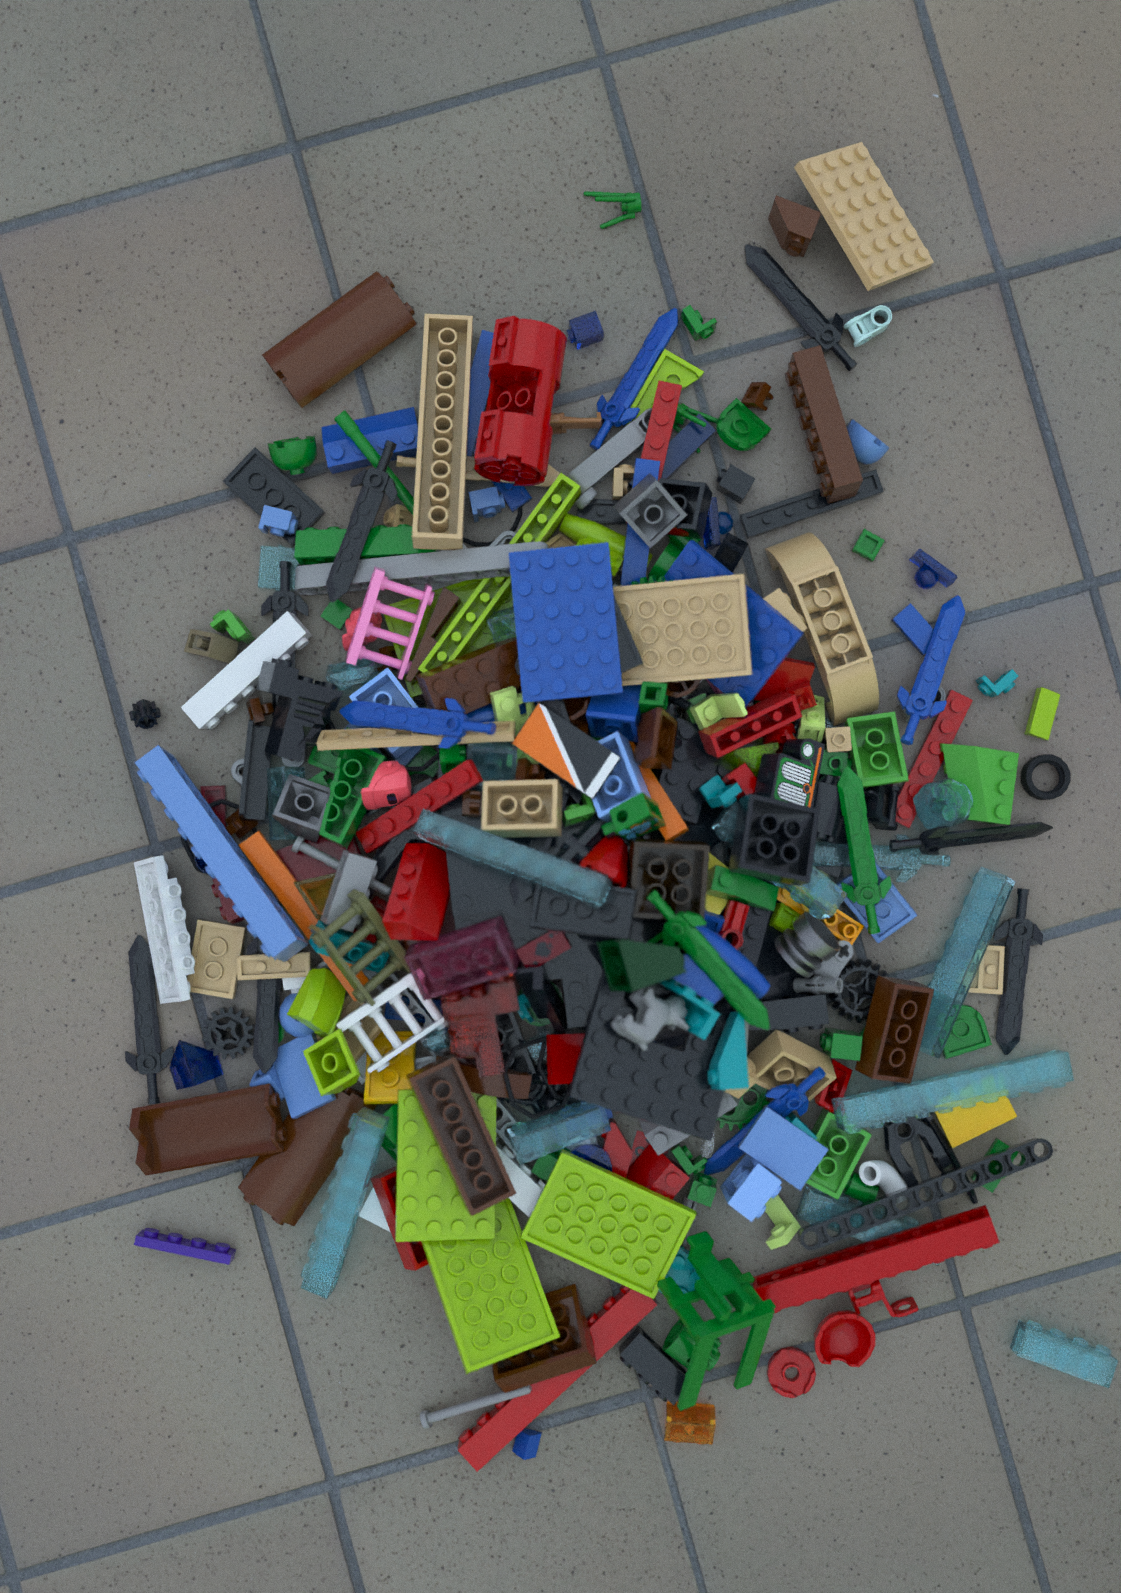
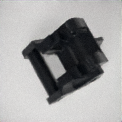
M886 784L863 788L868 823H871L875 829L897 830L898 824L895 823L901 787ZM884 794H888L886 817L882 814Z

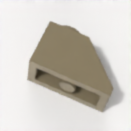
M190 629L184 652L229 664L238 654L239 642L215 633Z

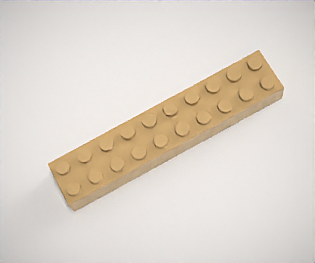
M425 314L412 528L414 549H463L473 316Z

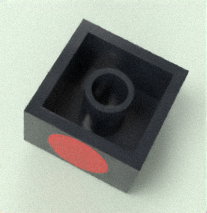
M659 478V483L687 514L666 535L703 539L712 498V491L704 482Z

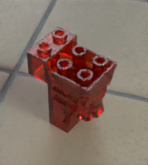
M498 968L493 970L492 974H488L489 984L476 982L470 984L469 988L460 989L459 986L445 989L446 992L441 993V1008L444 1021L449 1022L450 1051L452 1054H456L458 1058H476L480 1078L505 1073L496 1014L519 1010L513 970H507V968Z

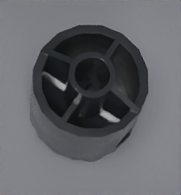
M821 774L813 808L820 809L816 837L836 844L844 820L837 786L839 778Z

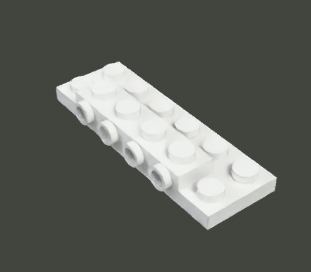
M163 855L134 862L160 1004L190 1000L191 987L186 975L195 973V960L189 945L191 939L185 924L186 912L182 907L181 887L177 878L168 879V865L164 861Z

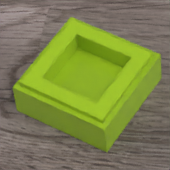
M782 902L777 903L769 925L781 933L787 928L794 930L793 923L799 918L800 914Z

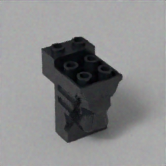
M272 658L271 662L263 661L256 687L257 690L279 695L264 752L300 762L305 746H317L316 743L320 732L325 730L326 725L330 721L331 711L336 710L343 692L335 690L337 686L335 684L317 680L313 684V678L298 675L300 669L292 668V662Z

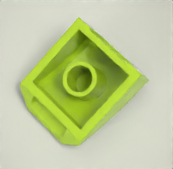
M327 968L311 969L287 1015L303 1023L319 1037L325 1038L337 1030L336 1024L341 1019L344 1007L345 988L334 973Z

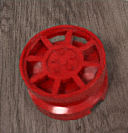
M789 723L762 736L764 739L763 749L774 753H782L784 743L789 739H796L794 733H796L795 725Z

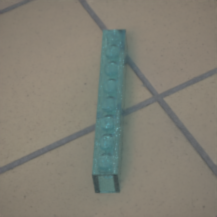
M426 809L422 810L413 830L424 841L601 907L612 884L606 875Z
M981 867L979 872L975 874L971 891L964 899L962 912L956 918L952 935L945 943L943 956L935 966V974L932 981L927 985L934 989L919 1051L935 1058H940L1014 887L1015 881L1008 876Z
M365 1107L357 1114L353 1113L350 1118L348 1127L351 1130L349 1135H346L341 1146L344 1152L342 1157H339L334 1168V1171L337 1172L336 1178L332 1179L327 1192L330 1193L329 1200L324 1202L321 1209L323 1219L316 1226L314 1235L317 1238L315 1243L311 1244L307 1254L310 1260L309 1263L305 1264L301 1273V1278H304L301 1288L325 1299H328L336 1288L390 1117Z

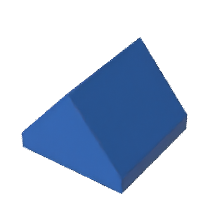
M524 1428L515 1437L512 1452L523 1460L535 1458L542 1432Z

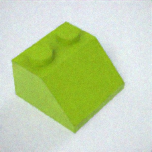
M341 1029L336 1030L303 1051L321 1096L340 1093L357 1083L360 1073Z

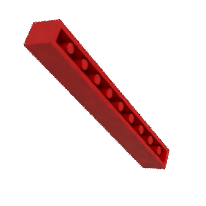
M984 1205L755 1276L753 1288L763 1301L771 1299L776 1306L774 1313H778L784 1308L801 1306L805 1302L814 1299H824L833 1293L847 1292L856 1286L870 1285L882 1278H893L899 1273L909 1270L915 1271L931 1263H941L954 1256H964L977 1249H987L1000 1242L987 1207Z
M622 1285L620 1292L615 1297L610 1296L603 1302V1308L597 1314L593 1312L586 1318L593 1340L596 1362L657 1306L656 1298L652 1299ZM592 1365L531 1384L532 1390L529 1394L496 1403L494 1405L495 1408L490 1413L486 1411L476 1421L477 1425L471 1430L467 1428L459 1436L458 1452L478 1472Z

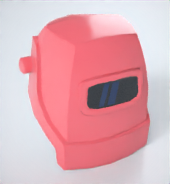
M398 761L382 762L375 771L369 787L362 788V801L367 810H374L402 803L411 797V778L406 767Z

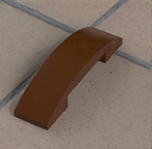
M437 1055L436 1060L441 1059L445 1056ZM457 1059L471 1092L509 1098L502 1071L461 1063V1060ZM508 1070L507 1074L514 1099H528L533 1074Z

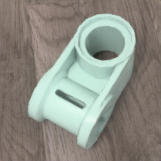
M880 305L845 323L844 328L851 334L854 340V347H859L873 337L883 333L892 320V312L888 307ZM875 316H881V317H883L884 320H885V323H883V324L877 323V322L875 321L874 317H875Z

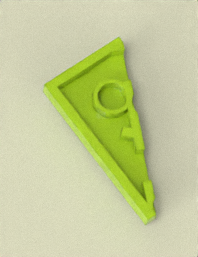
M664 349L630 408L640 409L636 416L637 418L645 410L653 407L659 380L682 385L683 390L700 379L704 371Z

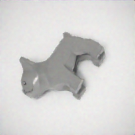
M646 987L644 991L638 989L633 991L629 997L638 1008L635 1022L630 1014L625 1018L617 1015L611 1025L619 1035L639 1044L641 1049L646 1051L648 1049L647 1044L654 1040L665 1025L672 1031H675L676 1026L684 1030L689 1029L684 1020L687 1009L682 997L674 995L663 1000L654 996V991L651 987Z

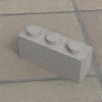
M343 850L320 919L322 922L330 925L350 908L349 904L352 902L347 894L353 889L364 893L367 898L369 897L370 890L368 887L371 879L373 880L376 876L378 869L376 866L377 861L367 856ZM356 915L341 929L353 932L355 926L360 924L362 916Z

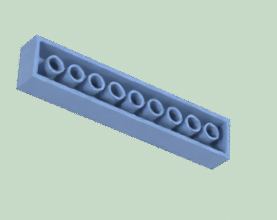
M158 745L137 760L135 764L140 769L137 771V774L145 783L148 782L152 786L151 794L158 802L162 801L166 806L164 812L170 820H175L179 824L178 832L185 840L189 839L193 844L191 850L198 859L202 858L207 866L204 868L213 879L216 878L221 885L218 888L226 898L230 897L235 903L232 907L240 918L244 917L249 923L246 926L253 937L256 938L258 936L263 944L260 947L269 958L272 956L275 960L278 959L286 962L309 945L174 755Z

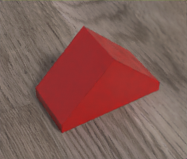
M832 1059L831 1062L837 1078L816 1095L814 1099L817 1105L837 1115L853 1070Z

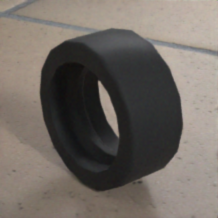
M1051 754L1038 755L1029 759L1021 771L1023 789L1031 797L1038 800H1050L1061 796L1068 789L1071 781L1068 765L1060 757ZM1042 763L1053 765L1059 774L1057 786L1050 791L1037 789L1032 781L1034 768Z

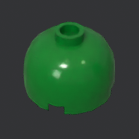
M306 436V439L295 437L267 443L274 464L281 470H290L291 475L305 473L304 468L312 465L316 459L317 445L315 436Z

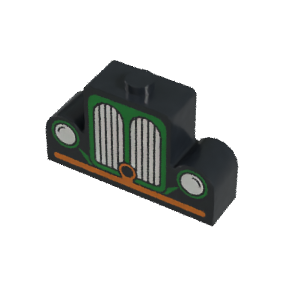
M808 738L789 739L784 743L782 753L762 754L754 795L813 808L825 744Z

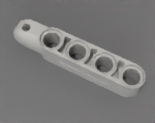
M652 408L645 410L568 474V478L581 486V495L579 497L590 487L595 488L613 473L614 468L624 464L643 448Z

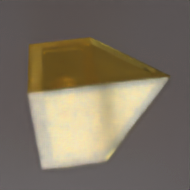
M336 873L293 882L315 918L319 920L321 919Z

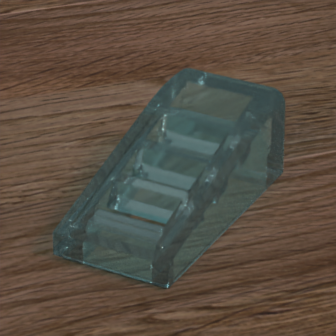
M445 1027L440 1031L436 1030L425 1035L422 1044L428 1051L437 1052L451 1047L454 1041L449 1028Z

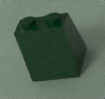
M623 939L597 942L610 991H636L686 973L684 956L677 947Z

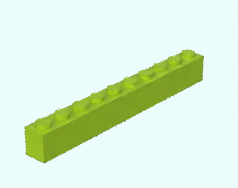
M560 473L509 544L526 542L546 543L581 495V486ZM511 576L484 578L418 668L421 673L465 655L512 590Z

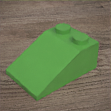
M895 711L847 718L844 727L850 726L852 749L848 752L850 759H852L854 772L862 780L863 788L908 782L909 778Z
M823 1108L812 1128V1132L817 1136L816 1140L827 1147L828 1151L806 1183L838 1200L872 1134L852 1121Z

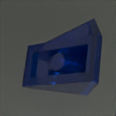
M179 1040L169 1067L176 1090L193 1087L223 1075L218 1056H213V1051Z

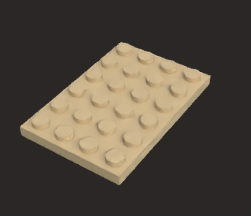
M862 142L801 160L794 166L867 291L927 269L934 263L929 251L923 245L917 235V231L908 220L904 209L898 203L892 189L886 183L880 169L876 166L868 149Z
M745 574L613 587L614 597L643 661L642 665L621 673L622 686L639 685L643 681L662 683L753 675Z

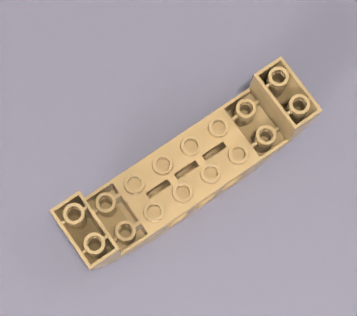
M808 532L765 548L772 570L779 569L795 611L800 613L805 619L807 629L804 631V634L830 699V702L826 703L825 706L833 726L846 722L847 718L859 717L877 710L879 706V688L872 659L873 656L839 568L835 565L825 546L814 534Z

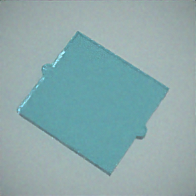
M282 545L278 547L261 546L258 588L280 591L279 562L289 561L291 562L290 590H295L296 567L300 566L294 558L295 548H286Z

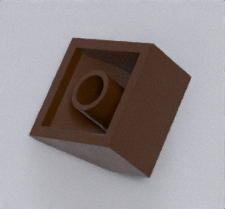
M776 195L768 220L781 249L791 256L804 257L821 212Z
M655 708L643 713L637 732L639 736L638 746L634 748V759L642 768L672 769L678 722L663 708Z

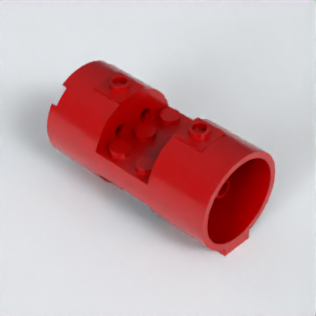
M515 315L496 319L489 360L488 377L491 382L486 411L481 412L474 456V470L482 477L498 483H500V480L514 482V486H534L545 481L553 437V429L549 425L553 397L560 388L567 343L565 334L548 323L532 319H519Z

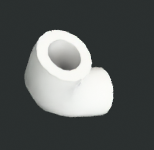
M869 1160L861 1164L859 1168L861 1180L869 1186L878 1185L885 1195L908 1187L898 1171L885 1161ZM905 1196L898 1197L896 1204L907 1200Z

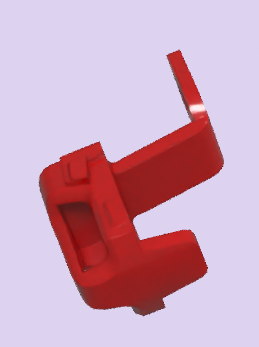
M879 1280L874 1281L870 1285L853 1287L847 1291L854 1311L859 1314V1307L867 1306L879 1300L884 1302L892 1317H904L919 1310L913 1297L895 1301L890 1306ZM871 1288L870 1294L855 1298L854 1293ZM902 1305H911L907 1309L899 1310V1307Z

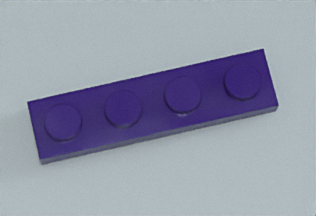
M154 1228L141 1230L136 1235L134 1245L227 1265H230L234 1260L236 1249L230 1248V1245L226 1243L209 1244L202 1238L185 1239L181 1234H161L159 1230Z

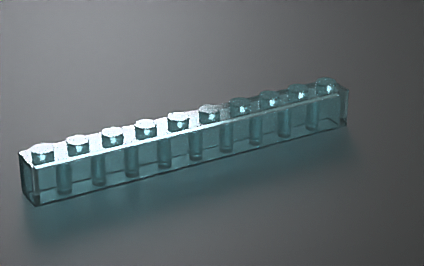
M1053 1050L911 1081V1084L902 1083L832 1099L837 1128L846 1131L847 1134L861 1132L863 1127L869 1126L870 1129L884 1127V1123L890 1121L894 1124L907 1122L908 1117L926 1118L930 1116L931 1112L938 1111V1113H949L953 1111V1107L957 1106L971 1108L976 1106L975 1102L993 1103L999 1101L998 1097L1002 1096L1016 1098L1021 1096V1092L1038 1093L1042 1092L1043 1087L1047 1086L1061 1088L1066 1086L1065 1082L1074 1081L1069 1052Z

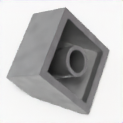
M650 473L613 506L649 548H652L687 516Z

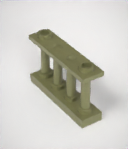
M353 889L347 894L352 902L349 904V909L324 930L313 924L308 928L314 934L311 936L314 943L319 948L323 947L353 987V996L360 1003L365 1002L373 1006L376 1003L370 996V992L396 970H403L410 974L417 967L398 940L390 939L383 925V919L366 895ZM361 915L365 920L364 926L336 949L329 938L353 917ZM370 933L375 934L378 938L376 941L377 945L349 967L342 957ZM382 952H388L391 957L390 963L365 985H362L356 975Z

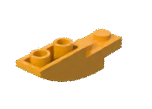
M778 882V901L800 915L805 911L810 912L821 920L836 938L848 941L853 945L864 927L862 924L812 894L804 887Z

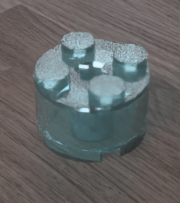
M945 778L924 785L913 798L916 813L925 828L929 830L939 826L950 828L964 823L970 816V808L973 807V798L968 787L952 778Z

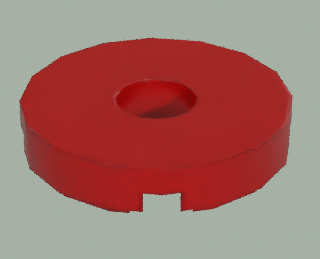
M781 1348L772 1355L767 1366L769 1383L774 1391L783 1397L796 1398L799 1395L806 1394L815 1382L816 1371L814 1363L809 1355L799 1348ZM787 1368H797V1375L794 1378L786 1377L785 1371Z

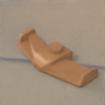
M563 412L551 413L549 425L553 429V435L567 433L566 429L598 428L599 431L602 426L601 412H597V418L566 417Z

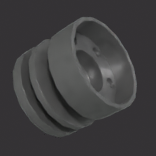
M805 911L794 921V930L785 929L783 935L780 934L774 942L784 960L800 975L809 978L814 974L815 970L821 968L820 959L829 961L841 948L829 928L815 915Z

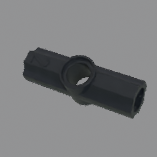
M594 815L577 833L574 832L562 844L556 855L545 864L543 869L551 879L562 880L576 864L579 865L592 851V848L605 836L602 825L606 823Z

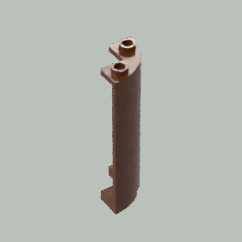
M376 271L262 354L273 372L282 381L301 408L416 325L412 317L415 314L413 309L407 302L403 304L393 290L395 286L387 275L382 277Z
M270 1084L132 1108L129 1130L139 1142L136 1164L147 1176L283 1152L284 1141L287 1140V1131L282 1124L279 1108L281 1104L278 1092H274Z
M348 1087L335 1094L336 1100L297 1119H291L289 1112L282 1123L287 1131V1140L284 1141L283 1152L258 1157L238 1187L244 1194L243 1199L253 1206L257 1205L270 1214L276 1223L280 1225L287 1223L295 1226L377 1107L375 1104L364 1103L363 1092Z

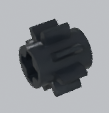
M142 699L136 704H132L133 711H130L129 715L130 720L134 721L136 728L149 729L158 724L157 718L161 717L160 709L156 708L155 701L150 702Z

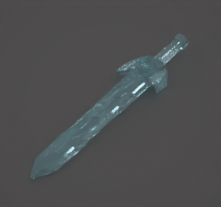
M895 835L897 841L910 839L907 835ZM816 842L812 866L851 867L848 844ZM872 845L875 862L882 870H902L895 882H907L917 874L921 864L943 865L944 867H949L951 864V857L949 855H921L919 848L891 852L889 846Z

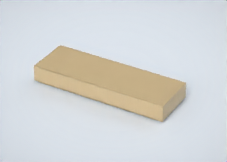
M298 952L286 962L278 959L275 960L272 956L269 958L266 954L236 956L237 980L306 977L311 970V952Z

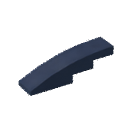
M700 414L696 417L706 423L705 427L691 421L670 441L662 478L670 479L696 453L697 449L715 433L716 430Z

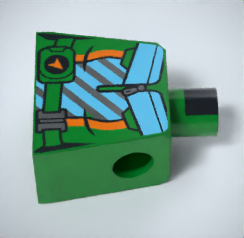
M641 792L609 811L612 821L603 824L602 830L608 839L619 834L625 839L630 840V838H636L664 827L666 824L658 804Z

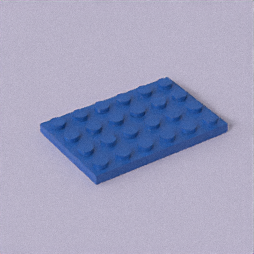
M690 540L665 574V582L669 580L677 581L734 574L694 540ZM747 585L746 595L753 675L708 679L724 694L738 693L745 703V709H747L804 635L799 628Z
M609 543L509 552L523 703L623 693Z

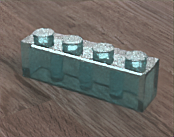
M581 1101L574 1105H566L561 1110L528 1122H518L512 1128L506 1130L513 1154L521 1165L611 1131L605 1108Z
M1019 1320L1010 1345V1349L1017 1356L1107 1388L1110 1387L1118 1359L1111 1354L1109 1348L1098 1344L1096 1347L1088 1345L1089 1342L1082 1338L1074 1336L1073 1339L1065 1337V1333L1057 1329L1051 1328V1331L1042 1329L1043 1326L1037 1322L1028 1320V1323Z

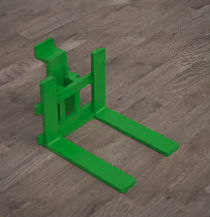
M707 1231L687 1237V1242L691 1246L687 1259L700 1277V1279L695 1281V1290L684 1294L672 1277L659 1280L657 1283L658 1288L667 1299L668 1305L682 1320L692 1339H695L677 1404L680 1411L694 1406L697 1402L715 1339L751 1326V1330L733 1385L736 1389H740L752 1383L776 1307L771 1299L763 1301L750 1285L755 1280L750 1272L742 1274L731 1258L720 1261L715 1258L711 1252L714 1240ZM703 1300L716 1318L704 1322L691 1303Z

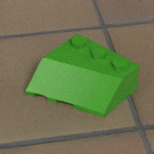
M940 743V749L944 754L945 765H943L944 773L947 774L949 783L947 791L952 818L995 825H1010L1019 753L977 746Z

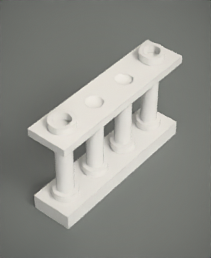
M420 966L374 996L372 999L376 1004L370 1006L364 1003L336 1024L342 1032L346 1029L350 1032L353 1031L373 1060V1063L367 1068L369 1073L375 1069L377 1072L382 1071L390 1065L388 1060L435 1028L440 1031L451 1023L449 1021L453 1014L451 1010L442 1015L421 985V978L425 973ZM406 988L415 992L434 1020L423 1029L401 999L402 995L400 992ZM387 1001L390 1004L393 1003L414 1034L401 1042L381 1013L382 1008L380 1006ZM367 1015L370 1018L373 1017L393 1046V1049L381 1056L361 1027L362 1022L360 1020Z

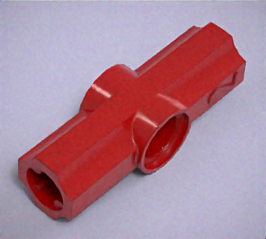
M728 900L723 915L725 921L719 935L725 939V936L731 933L732 941L730 944L738 950L743 943L742 932L750 906Z

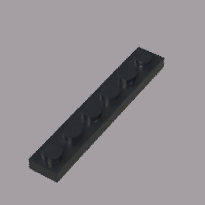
M877 470L861 474L863 482L856 496L828 504L826 496L822 497L819 488L741 514L740 519L747 539L882 494L884 490Z

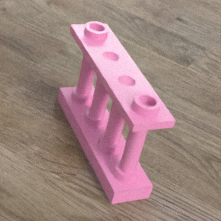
M375 566L346 655V663L356 666L357 660L364 658L398 669L397 678L403 680L404 674H408L412 664L409 658L426 606H431L435 592L431 591L432 586L428 583L425 584L422 591L388 580V577L384 576V569ZM384 589L420 600L416 614L380 603V600L377 599L379 590L384 591ZM379 612L413 623L409 637L373 626V623H370L372 613L377 614ZM371 635L405 646L401 660L365 649L366 646L362 645L365 636L369 637Z

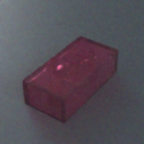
M502 916L439 935L438 941L423 940L411 944L404 957L423 1000L515 973L520 961Z

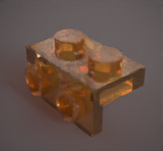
M669 1401L666 1403L664 1441L697 1443L701 1445L713 1444L716 1427L714 1405L696 1403L694 1406L680 1411L677 1407L678 1402L674 1405Z

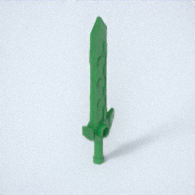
M845 767L837 786L842 816L845 822L849 847L848 853L855 888L842 882V892L854 903L858 902L861 906L865 905L868 934H877L880 932V926H878L875 904L881 898H885L892 886L891 878L887 876L878 885L862 780L850 767Z
M656 890L647 896L649 901L667 919L663 930L665 946L674 947L677 941L748 1024L769 1030V1018L765 1006L748 986L738 978L719 956L715 948L696 928V926L707 924L703 917L689 911L685 913L679 911L675 914Z

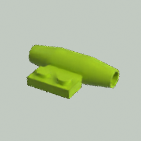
M567 513L559 531L577 543L575 546L608 542L611 574L615 576L624 560L623 553L626 536L595 521ZM650 552L648 555L647 567L653 556Z

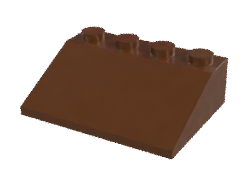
M576 1284L545 1293L560 1335L559 1338L492 1364L494 1381L504 1393L597 1364L593 1340Z

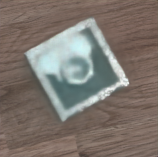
M362 658V660H357L356 666L346 663V661L330 664L327 667L326 680L331 684L337 685L338 690L349 689L352 685L360 683L365 685L378 675L377 662Z

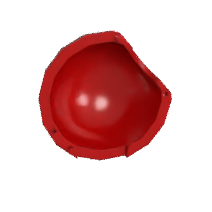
M851 1310L834 1311L820 1321L814 1333V1349L819 1362L822 1364L831 1365V1361L839 1360L851 1367H860L870 1358L875 1347L876 1335L872 1325L859 1313Z

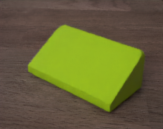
M1043 687L1036 689L1025 735L1049 740L1060 694Z

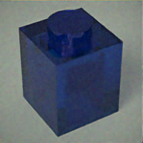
M596 310L569 320V329L566 330L570 344H575L577 350L603 341L604 331Z

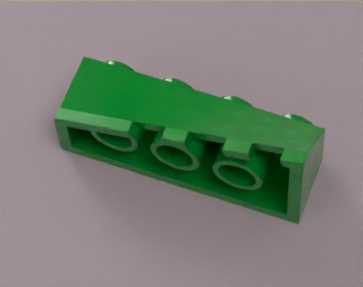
M368 748L340 750L335 765L334 779L330 786L329 800L326 803L319 832L326 840L345 849L348 848L367 811L362 801V788L369 787L378 766L384 761H389L385 756Z

